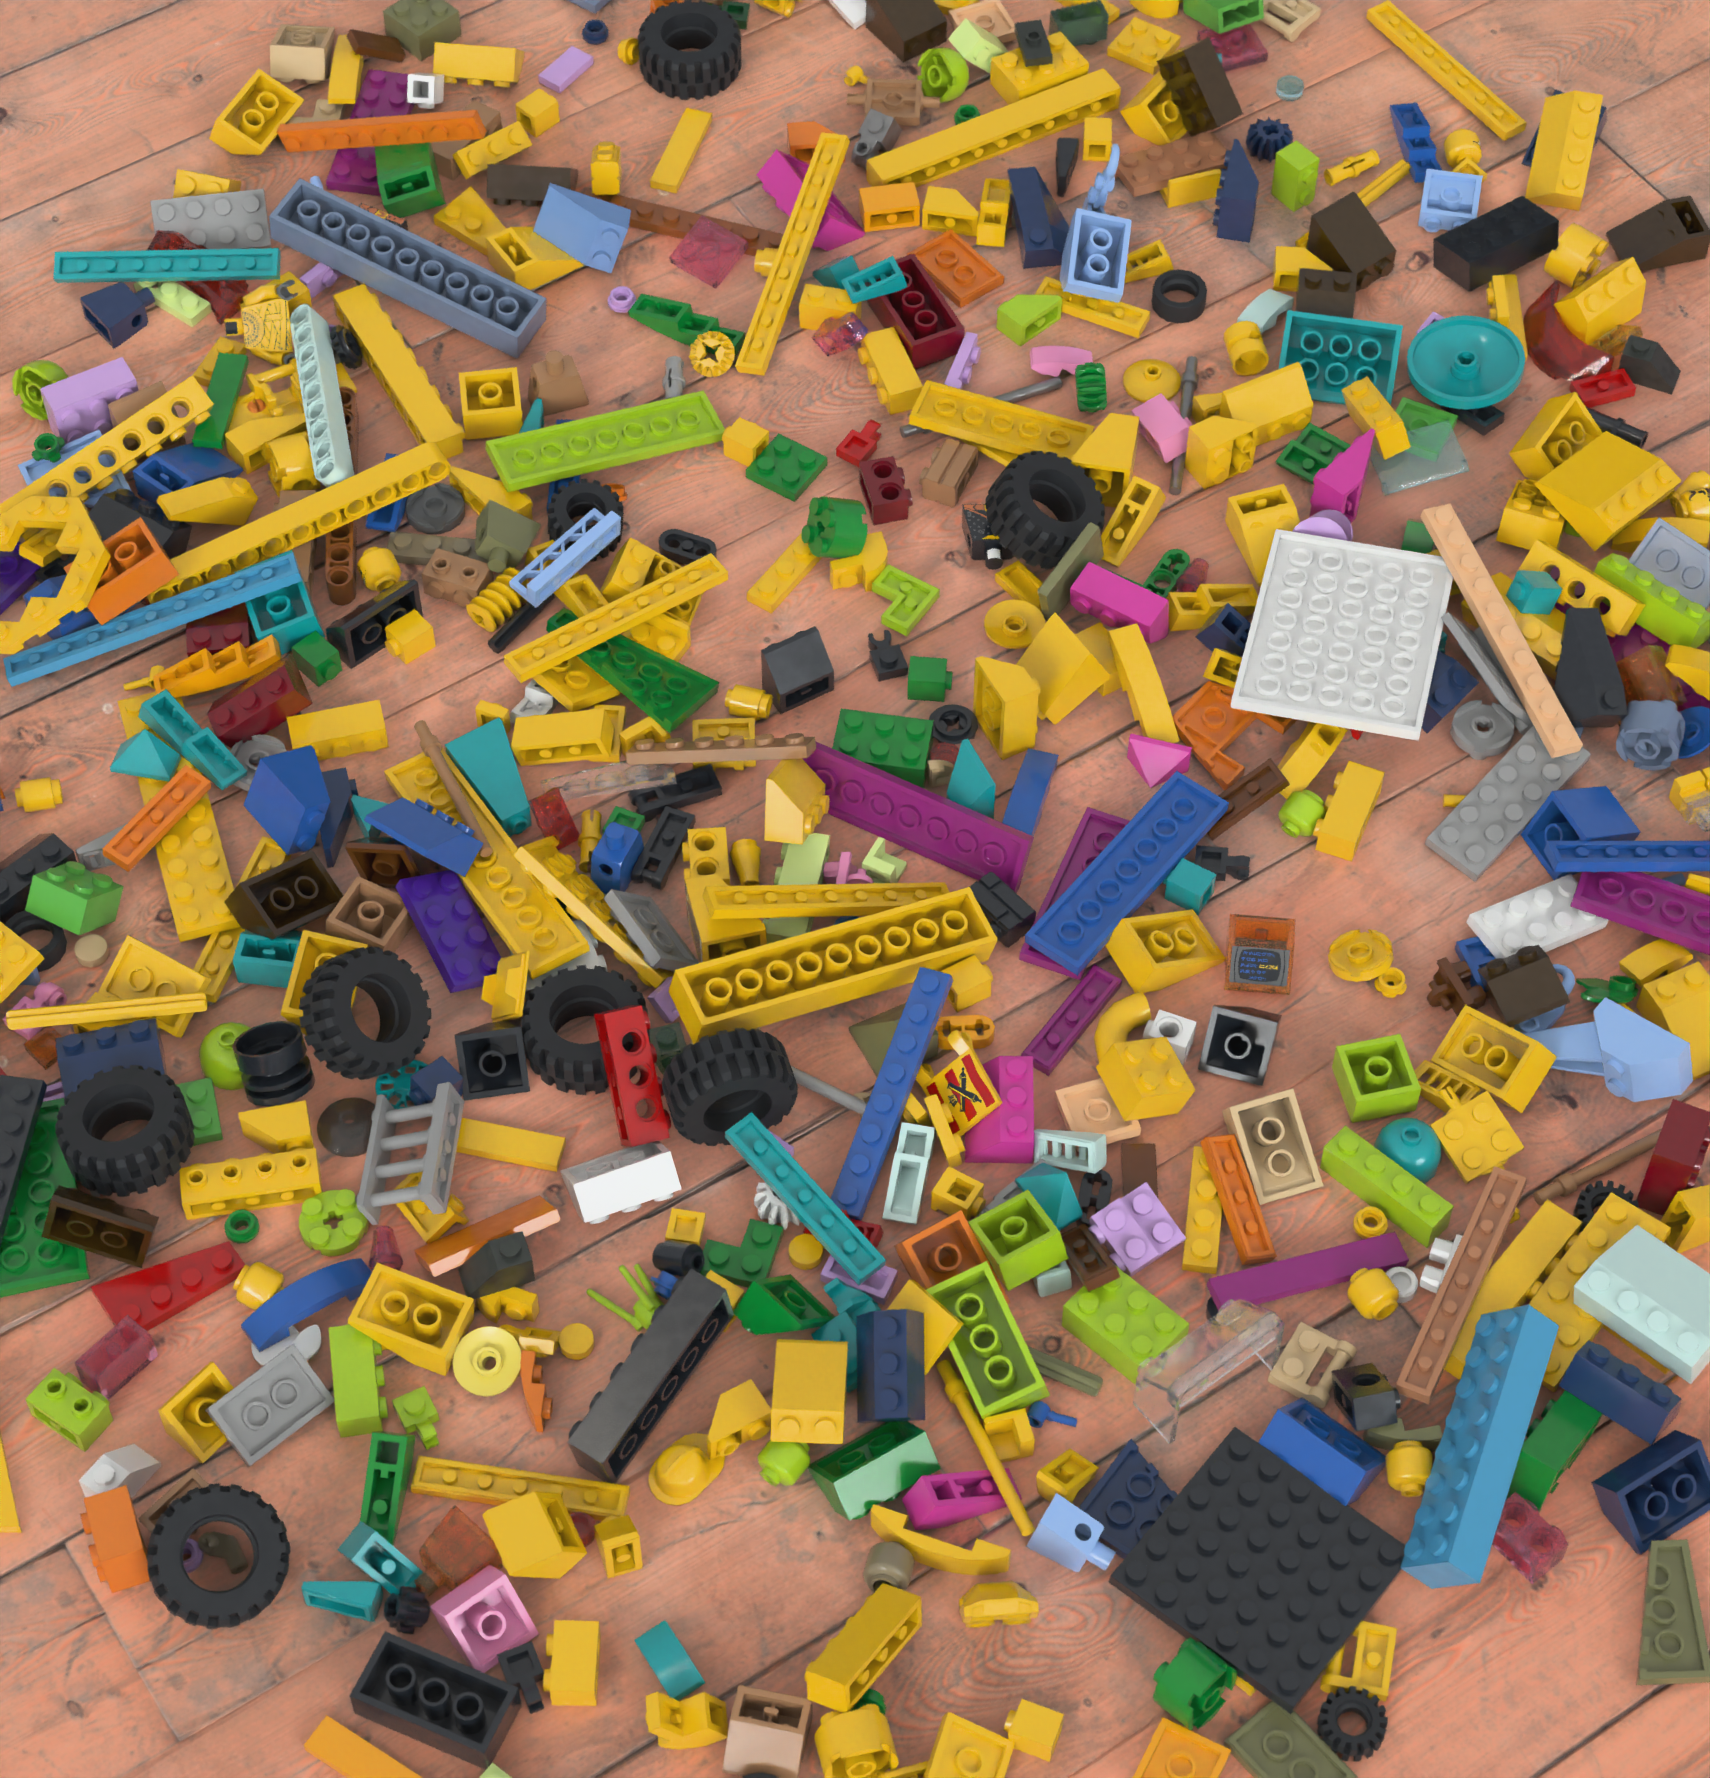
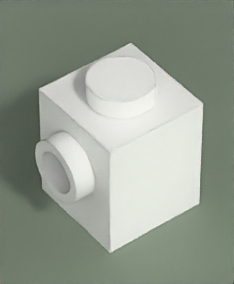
M419 72L408 74L407 102L418 103V108H434V104L443 102L444 74Z

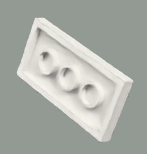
M1569 874L1469 915L1466 923L1496 959H1504L1516 954L1519 949L1526 946H1536L1539 944L1544 952L1550 951L1605 928L1609 920L1570 906L1578 882Z

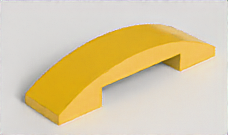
M875 1504L871 1508V1527L885 1542L894 1541L900 1543L910 1551L914 1560L938 1570L965 1575H991L1008 1572L1011 1558L1010 1549L976 1538L973 1549L970 1551L907 1530L908 1515Z

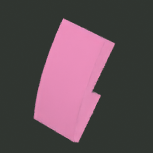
M1040 346L1034 347L1030 351L1031 369L1042 375L1058 377L1062 369L1075 375L1077 365L1093 362L1092 352L1074 347Z

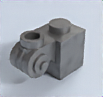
M870 108L858 131L861 137L852 151V163L859 164V166H864L867 169V159L879 155L877 153L879 150L888 152L893 149L902 132L894 118Z

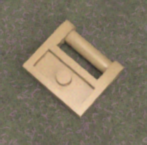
M1263 0L1264 18L1260 19V21L1284 34L1285 39L1294 42L1305 28L1320 17L1321 8L1307 0ZM1269 10L1292 24L1289 25L1266 11Z
M1300 1322L1270 1372L1268 1382L1298 1398L1303 1397L1318 1408H1324L1330 1399L1329 1392L1333 1387L1332 1371L1343 1369L1347 1362H1351L1357 1353V1349L1347 1341H1338ZM1327 1352L1334 1356L1317 1386L1311 1387L1307 1383L1324 1354Z

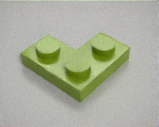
M888 564L872 583V592L893 601L882 614L881 624L908 636L937 601L940 589Z

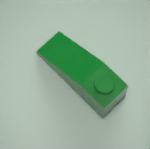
M375 1431L372 1432L360 1521L374 1529L394 1546L411 1473L416 1435Z

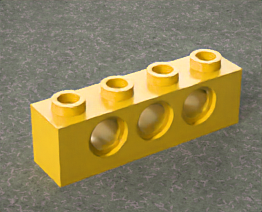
M1536 540L1518 570L1548 572L1550 575L1551 570L1554 567H1558L1560 577L1556 582L1563 590L1556 602L1563 606L1567 602L1575 608H1598L1607 635L1615 637L1616 634L1627 636L1646 604L1549 543ZM1582 582L1585 586V593L1578 599L1575 596L1574 590L1577 584ZM1607 598L1610 601V610L1603 615L1599 607L1601 601Z

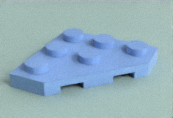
M100 429L65 444L60 451L61 459L53 463L45 459L40 461L30 459L19 464L18 468L27 486L103 436ZM103 454L98 457L99 463L104 467H111L115 464L114 459L110 455ZM85 471L74 473V478L78 483L86 484L90 481V476ZM122 472L112 477L114 482L102 491L95 488L87 495L90 498L84 502L85 506L93 508L103 494L114 492L117 489H128L131 491ZM54 487L49 490L50 496L66 497L65 492L61 488Z

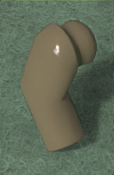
M208 1532L200 1536L198 1546L202 1552L210 1556L226 1559L233 1574L246 1570L248 1567L247 1560L234 1536L218 1532Z

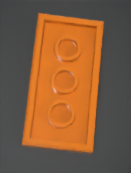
M539 1195L414 1250L418 1262L430 1274L436 1277L464 1264L488 1241L523 1231L524 1237L558 1223L561 1219L557 1209Z

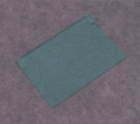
M1448 420L1406 432L1411 447L1386 460L1382 458L1372 444L1370 459L1381 482L1384 496L1463 472H1469L1468 462Z

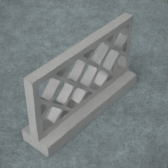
M1447 612L1441 619L1456 638L1459 647L1497 701L1512 715L1516 728L1521 734L1525 735L1533 726V723L1480 627L1472 631Z

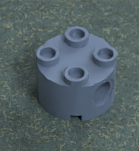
M1634 700L1629 702L1627 705L1628 715L1621 721L1616 740L1618 754L1626 762L1628 758L1634 761V767L1639 769L1656 771L1670 767L1673 760L1676 762L1679 757L1685 732V720L1681 713L1677 711V705L1670 700H1662L1660 702Z

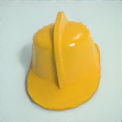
M693 1433L684 1435L662 1451L651 1467L648 1478L650 1490L657 1500L667 1505L675 1506L689 1503L718 1477L724 1468L725 1456L720 1455L712 1460L708 1458L707 1434Z

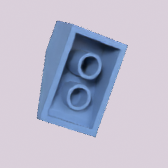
M550 183L533 232L582 264L611 273L629 228L631 210Z

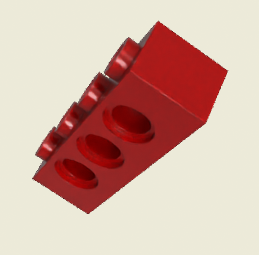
M630 1005L594 1014L621 1145L635 1147L670 1138L668 1129L671 1128V1119L668 1111L663 1108L661 1096L664 1095L662 1080L656 1075L654 1063L657 1062V1053L648 1037L647 1030H650V1020L647 1012L643 1010L642 1005ZM627 1033L633 1037V1046L629 1051H626L622 1045L623 1037ZM634 1066H637L640 1070V1079L637 1083L633 1084L629 1078V1073ZM641 1099H644L647 1103V1112L644 1116L640 1117L637 1114L636 1106Z

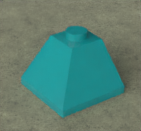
M964 739L961 742L947 789L946 799L994 819L996 784L969 739Z

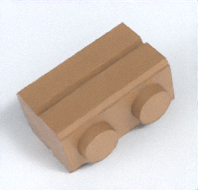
M950 438L944 441L941 448L936 447L931 457L930 468L924 467L920 475L919 484L922 485V496L934 502L940 501V504L953 508L978 466L977 447L966 443L962 445L961 442Z

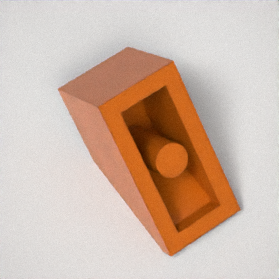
M815 121L787 123L789 155L810 164L821 133H836Z

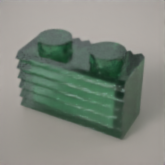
M1101 0L1051 10L1049 35L1061 31L1073 46L1093 45L1097 41L1107 39L1108 13Z

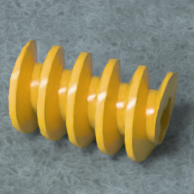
M506 568L501 575L496 577L494 582L489 583L486 589L482 590L477 597L471 600L470 604L466 605L467 613L471 619L488 632H495L497 629L496 624L502 625L505 622L504 617H511L513 610L520 609L521 602H527L509 586V581L520 572L515 568ZM526 579L521 584L527 588L529 582Z

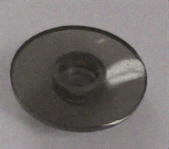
M353 1097L344 1098L329 1105L322 1112L317 1123V1134L323 1147L329 1152L342 1157H355L367 1153L372 1126L371 1115L373 1110H375V1104L362 1098ZM347 1120H354L352 1123H345Z

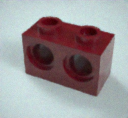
M894 456L859 462V484L873 526L908 519V507L912 506V496L910 489L904 488L905 476L903 468L897 467Z

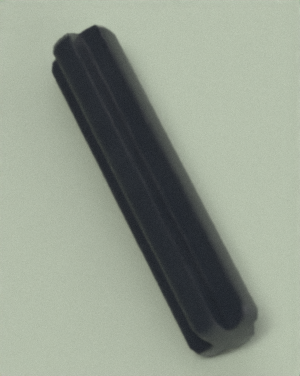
M552 593L537 608L527 601L488 641V646L493 652L498 654L503 651L555 598V594Z

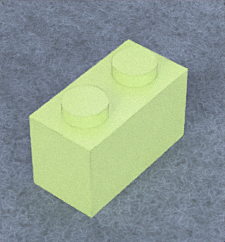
M966 18L948 38L964 59L990 73L991 58L1009 52L997 36Z

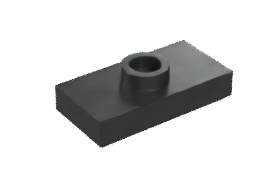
M1035 20L1015 23L1014 31L1025 66L1052 64L1053 55L1042 21Z

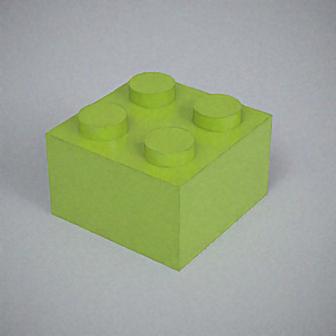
M1401 1034L1336 1046L1332 1070L1351 1123L1416 1111L1421 1087Z
M1029 1190L1020 1193L968 1222L996 1276L1007 1291L1068 1259L1060 1231Z

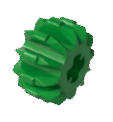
M1094 362L1077 365L1075 381L1079 410L1081 412L1088 411V413L1104 410L1107 406L1104 366L1102 363Z

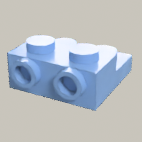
M1426 169L1418 226L1424 227L1428 232H1437L1440 229L1452 230L1477 218L1482 176Z

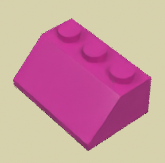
M1088 562L1070 587L1071 605L1083 614L1088 613L1100 619L1107 626L1121 628L1137 623L1145 642L1149 644L1162 640L1168 635L1169 600L1094 563Z
M998 1056L982 1064L1003 1103L965 1133V1163L1033 1164V1056Z

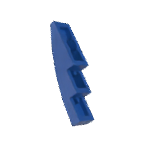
M1417 103L1390 105V114L1402 155L1406 163L1410 164L1409 172L1415 183L1425 182L1426 169L1442 170L1436 159V146L1430 138V125Z
M1028 748L1002 823L1034 836L1041 819L1042 808L1049 793L1050 782L1057 767L1059 755Z

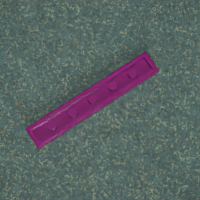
M1391 1232L1210 1278L1207 1282V1288L1219 1313L1223 1314L1350 1281L1351 1276L1362 1268H1367L1368 1270L1379 1268L1386 1272L1394 1267H1405L1409 1262V1258L1396 1233Z

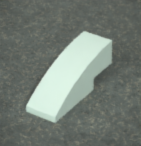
M902 1122L882 1217L884 1220L917 1225L936 1138L934 1127Z

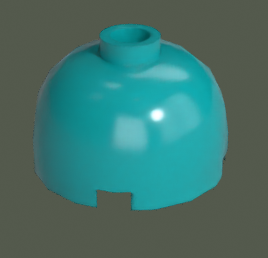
M1401 1118L1391 1121L1381 1129L1374 1143L1376 1149L1424 1184L1435 1176L1441 1161V1142L1436 1133L1427 1123L1416 1118Z

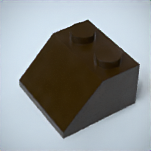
M1300 268L1295 311L1353 319L1357 273Z
M1539 944L1523 947L1514 955L1504 959L1491 960L1486 966L1477 969L1490 1005L1509 1027L1570 1003L1569 997L1549 956Z

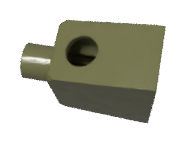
M489 500L476 521L475 552L477 555L489 560L488 568L493 572L500 573L505 568H516L527 552L541 524Z

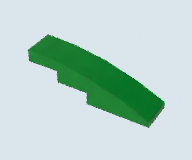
M641 293L628 311L631 318L654 331L688 346L694 343L698 335H702L708 332V330L721 332L733 343L735 357L741 350L746 337L745 332L720 327L718 318L693 313L691 304ZM707 345L705 346L707 353L715 354L718 348L712 349Z

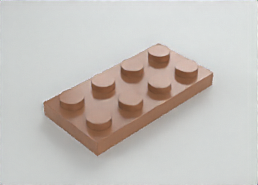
M1213 132L1201 133L1198 136L1175 140L1172 143L1153 146L1135 153L1124 154L1119 157L1116 175L1132 196L1137 197L1163 190V188L1168 187L1170 179L1220 169L1221 172L1222 169H1228V167L1224 166L1227 149Z

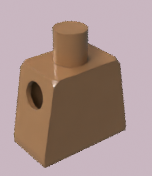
M550 351L545 356L546 361L534 363L531 366L528 400L532 407L536 398L542 399L544 416L589 405L572 356H563L559 351Z

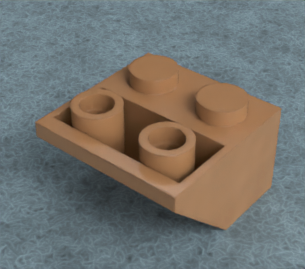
M162 381L108 404L113 428L167 393ZM173 406L172 413L176 417H178V414ZM150 422L147 424L148 430L151 433L160 434L163 432V427L160 423ZM183 435L174 442L169 438L161 444L163 447L161 451L185 444V436ZM126 438L123 440V445L126 449L134 451L139 448V444L135 439ZM144 455L136 462L138 464L143 463L148 457Z
M738 1685L730 1717L723 1773L744 1777L748 1774L763 1772L778 1778H799L812 1721V1701L807 1698Z

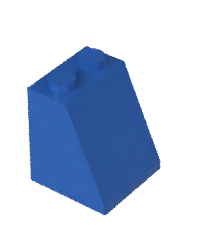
M309 745L261 758L243 805L287 855L301 851L305 852L313 848L331 802L315 749Z
M1600 786L1552 791L1523 830L1521 836L1552 879L1556 880L1579 872H1554L1544 852L1547 841H1635L1641 832L1608 787Z

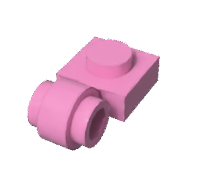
M42 982L34 991V1001L24 996L11 1010L65 1005L67 996L64 994V990L56 984ZM5 1016V1017L3 1018V1021H4V1023H5V1026H7L6 1016ZM43 1027L15 1029L13 1031L31 1041Z

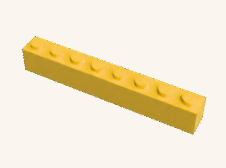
M361 284L333 295L337 318L342 326L348 329L356 338L362 351V357L419 445L427 442L436 443L446 459L463 453L462 440L465 439V433L459 422L455 424L453 421V415L448 404H442L437 387L429 384L423 366L418 367L412 349L405 347L400 331L393 329L390 316L387 311L382 312L380 309V303L374 292L370 293L365 284Z

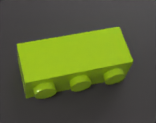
M351 1325L329 1327L336 1422L340 1438L383 1431L382 1418H388L386 1396L380 1397L379 1387L385 1386L383 1365L377 1366L376 1356L383 1355L382 1345Z

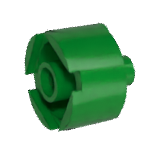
M826 496L812 498L809 505L810 513L807 525L803 527L801 533L802 541L808 543L812 554L816 557L833 559L859 555L865 545L868 531L867 524L862 523V514L866 515L863 504L858 500Z
M1190 1637L1180 1646L1177 1656L1170 1664L1164 1662L1156 1670L1153 1680L1157 1682L1153 1699L1156 1704L1189 1730H1193V1725L1199 1729L1206 1725L1222 1708L1226 1701L1220 1696L1226 1687L1232 1691L1236 1682L1237 1672L1202 1643Z

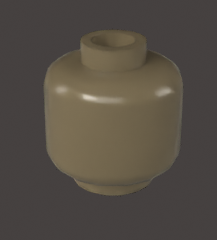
M898 1542L877 1543L869 1551L863 1571L864 1582L873 1593L882 1583L905 1591L910 1583L914 1568L913 1555Z

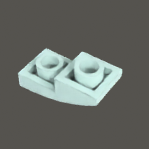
M1268 289L1246 307L1238 317L1237 322H1254L1258 325L1260 332L1263 333L1276 326L1278 315L1292 308L1294 297Z

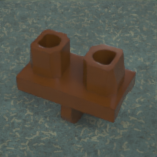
M1446 957L1437 960L1439 969L1433 977L1434 980L1429 983L1432 991L1427 996V1001L1432 1007L1442 1006L1445 1011L1452 1008L1458 1017L1465 1005L1475 1010L1485 1005L1487 995L1481 985L1466 989L1463 984L1470 981L1472 975L1465 960L1450 964Z

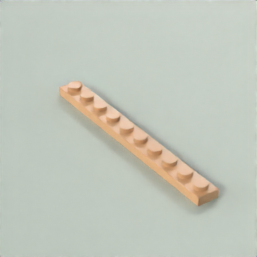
M1451 504L1423 509L1420 518L1551 758L1579 752L1583 745L1453 507Z

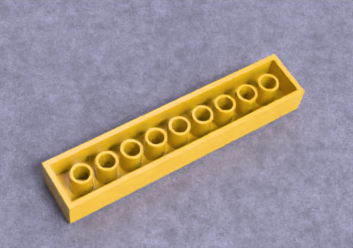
M967 887L677 969L674 972L668 992L693 1044L699 1042L700 1038L707 1035L708 1037L716 1035L719 1031L727 1030V1032L734 1031L735 1028H745L748 1031L752 1028L755 1029L915 981L920 967L941 972L973 955L977 957L980 963L988 961L998 939L971 888Z

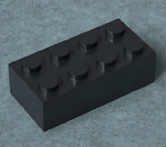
M1520 196L1434 238L1433 267L1470 292L1492 281V276L1505 275L1551 252L1552 249L1555 250L1558 247L1559 220L1524 196Z
M386 1631L350 1694L355 1714L485 1770L495 1759L522 1706L518 1687Z

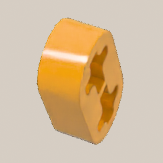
M984 1015L943 1016L938 1019L935 1027L938 1032V1048L944 1050H955L949 1043L948 1037L944 1036V1029H949L950 1033L954 1030H958L960 1033H968L972 1039L973 1049L986 1048L994 1040V1023L989 1017ZM976 1028H982L984 1035H977Z

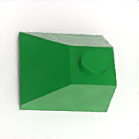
M791 1274L753 1280L733 1311L742 1321V1326L748 1332L755 1335L822 1327L836 1317Z

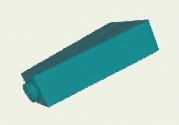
M499 717L445 744L447 755L509 837L514 834H520L532 826L530 806L503 722Z

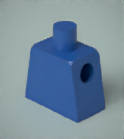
M611 822L607 826L591 856V879L605 896L611 889L626 891L632 881L633 868L644 849L642 836L638 830L616 822Z

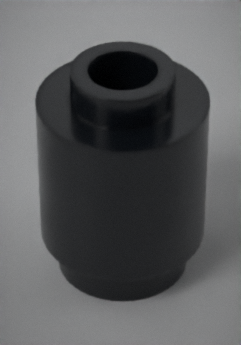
M674 1240L659 1243L652 1255L655 1268L659 1269L660 1272L665 1271L678 1277H685L690 1269L700 1273L705 1263L704 1253L699 1245Z

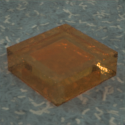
M47 1026L23 1045L25 1050L46 1070L57 1062L56 1038L62 1036L52 1026Z

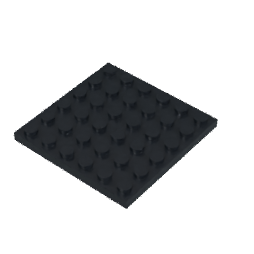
M1234 1427L1111 1574L1109 1583L1186 1639L1191 1637L1195 1641L1202 1643L1233 1667L1237 1672V1676L1292 1714L1351 1638L1361 1622L1364 1621L1402 1572L1400 1567L1406 1545L1347 1505L1345 1507L1294 1467Z

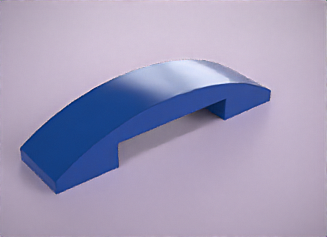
M361 1258L342 1261L319 1269L297 1280L267 1300L241 1324V1328L260 1353L290 1336L289 1327L344 1296L350 1302L360 1297L372 1271Z

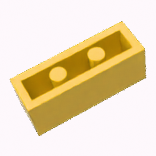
M890 327L861 335V347L858 348V357L860 363L867 366V374L871 385L875 384L877 387V396L880 404H885L890 415L912 410L923 385L895 328Z
M1368 377L1357 380L1341 389L1349 415L1364 434L1371 428L1375 430L1372 445L1384 460L1411 447L1403 420Z
M380 700L287 717L293 750L311 745L315 749L318 761L346 757L367 751L373 752L389 747Z
M605 708L518 717L515 720L511 749L521 766L609 758L614 726Z
M1348 761L1344 772L1338 771L1333 785V789H1336L1334 795L1329 794L1324 805L1326 811L1325 818L1318 819L1314 828L1313 836L1318 837L1315 850L1352 862L1381 793L1385 772L1352 761Z

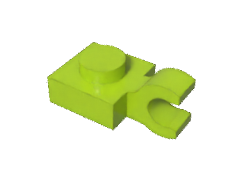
M425 1386L392 1400L393 1407L406 1434L417 1430L426 1450L439 1445L436 1437L437 1432L432 1423L440 1419Z

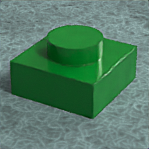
M615 806L602 829V833L604 834L605 829L611 822H616L641 832L645 825V816Z

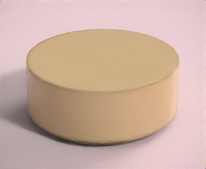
M88 934L81 937L74 947L78 962L85 967L99 966L109 956L106 940L97 934Z

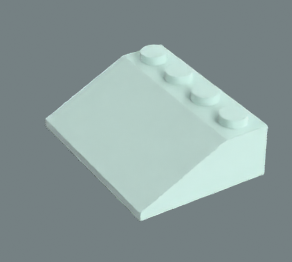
M1636 1225L1597 1258L1574 1285L1575 1305L1689 1384L1696 1379L1709 1363L1710 1273L1640 1226Z

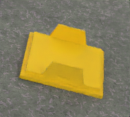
M530 951L501 958L498 961L497 974L484 976L481 999L493 1006L491 1015L493 1022L522 1017Z

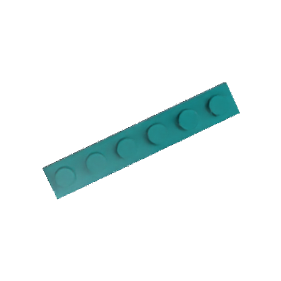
M752 1112L725 1132V1138L858 1285H861L885 1266L886 1259Z

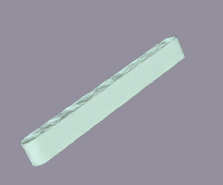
M301 304L290 316V327L314 475L324 486L330 487L354 476L329 325L308 304Z

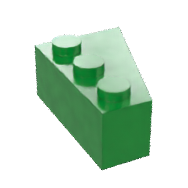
M1566 1390L1557 1401L1551 1398L1541 1414L1542 1421L1535 1418L1526 1433L1528 1439H1524L1505 1501L1536 1519L1548 1493L1553 1494L1559 1484L1557 1482L1567 1468L1570 1469L1593 1435L1602 1413Z

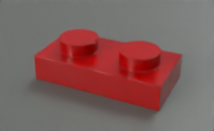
M1621 368L1572 381L1569 390L1571 393L1576 392L1583 404L1591 408L1632 397L1635 395L1636 386L1625 369Z

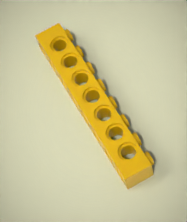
M192 375L1 503L0 515L29 496H50L49 490L54 487L61 488L65 492L66 497H79L83 503L90 498L87 495L95 488L99 491L107 488L114 482L113 476L121 471L124 475L132 471L139 465L136 462L144 455L149 458L154 453L163 449L161 444L169 438L174 442L187 433L185 428L193 422L199 425L211 416L209 411H211L214 405ZM176 405L183 406L187 411V416L184 418L176 417L172 413V407ZM158 422L162 425L163 432L153 434L148 430L147 424ZM133 438L138 442L139 448L130 451L124 447L123 440ZM103 454L110 455L114 459L115 464L111 467H104L99 463L98 457ZM85 471L90 476V481L86 484L78 483L74 478V473ZM25 527L19 540L21 538L25 541L40 532L39 528Z

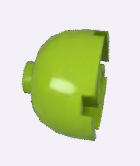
M951 48L928 49L922 54L918 62V67L922 66L921 75L917 76V80H922L921 90L924 96L940 97V103L950 102L961 96L967 88L969 81V69L966 60L961 54Z
M35 360L25 364L14 373L12 379L13 392L15 396L20 395L24 402L20 406L33 418L47 420L48 417L40 388L66 379L68 375L63 368L52 361Z
M235 1022L220 1024L211 1029L202 1040L199 1050L202 1073L205 1078H212L214 1086L219 1089L233 1091L245 1088L241 1078L242 1072L239 1071L232 1048L235 1039L243 1032L251 1029L245 1024Z

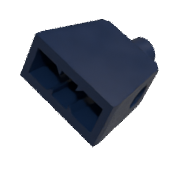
M119 282L80 298L85 319L115 349L147 326L148 318L145 307L153 304L155 298L147 287L133 293L125 283Z

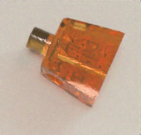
M454 1505L421 1546L419 1554L421 1563L426 1570L414 1580V1583L427 1597L431 1596L442 1584L451 1592L488 1565H492L498 1570L503 1567L502 1558L493 1539Z

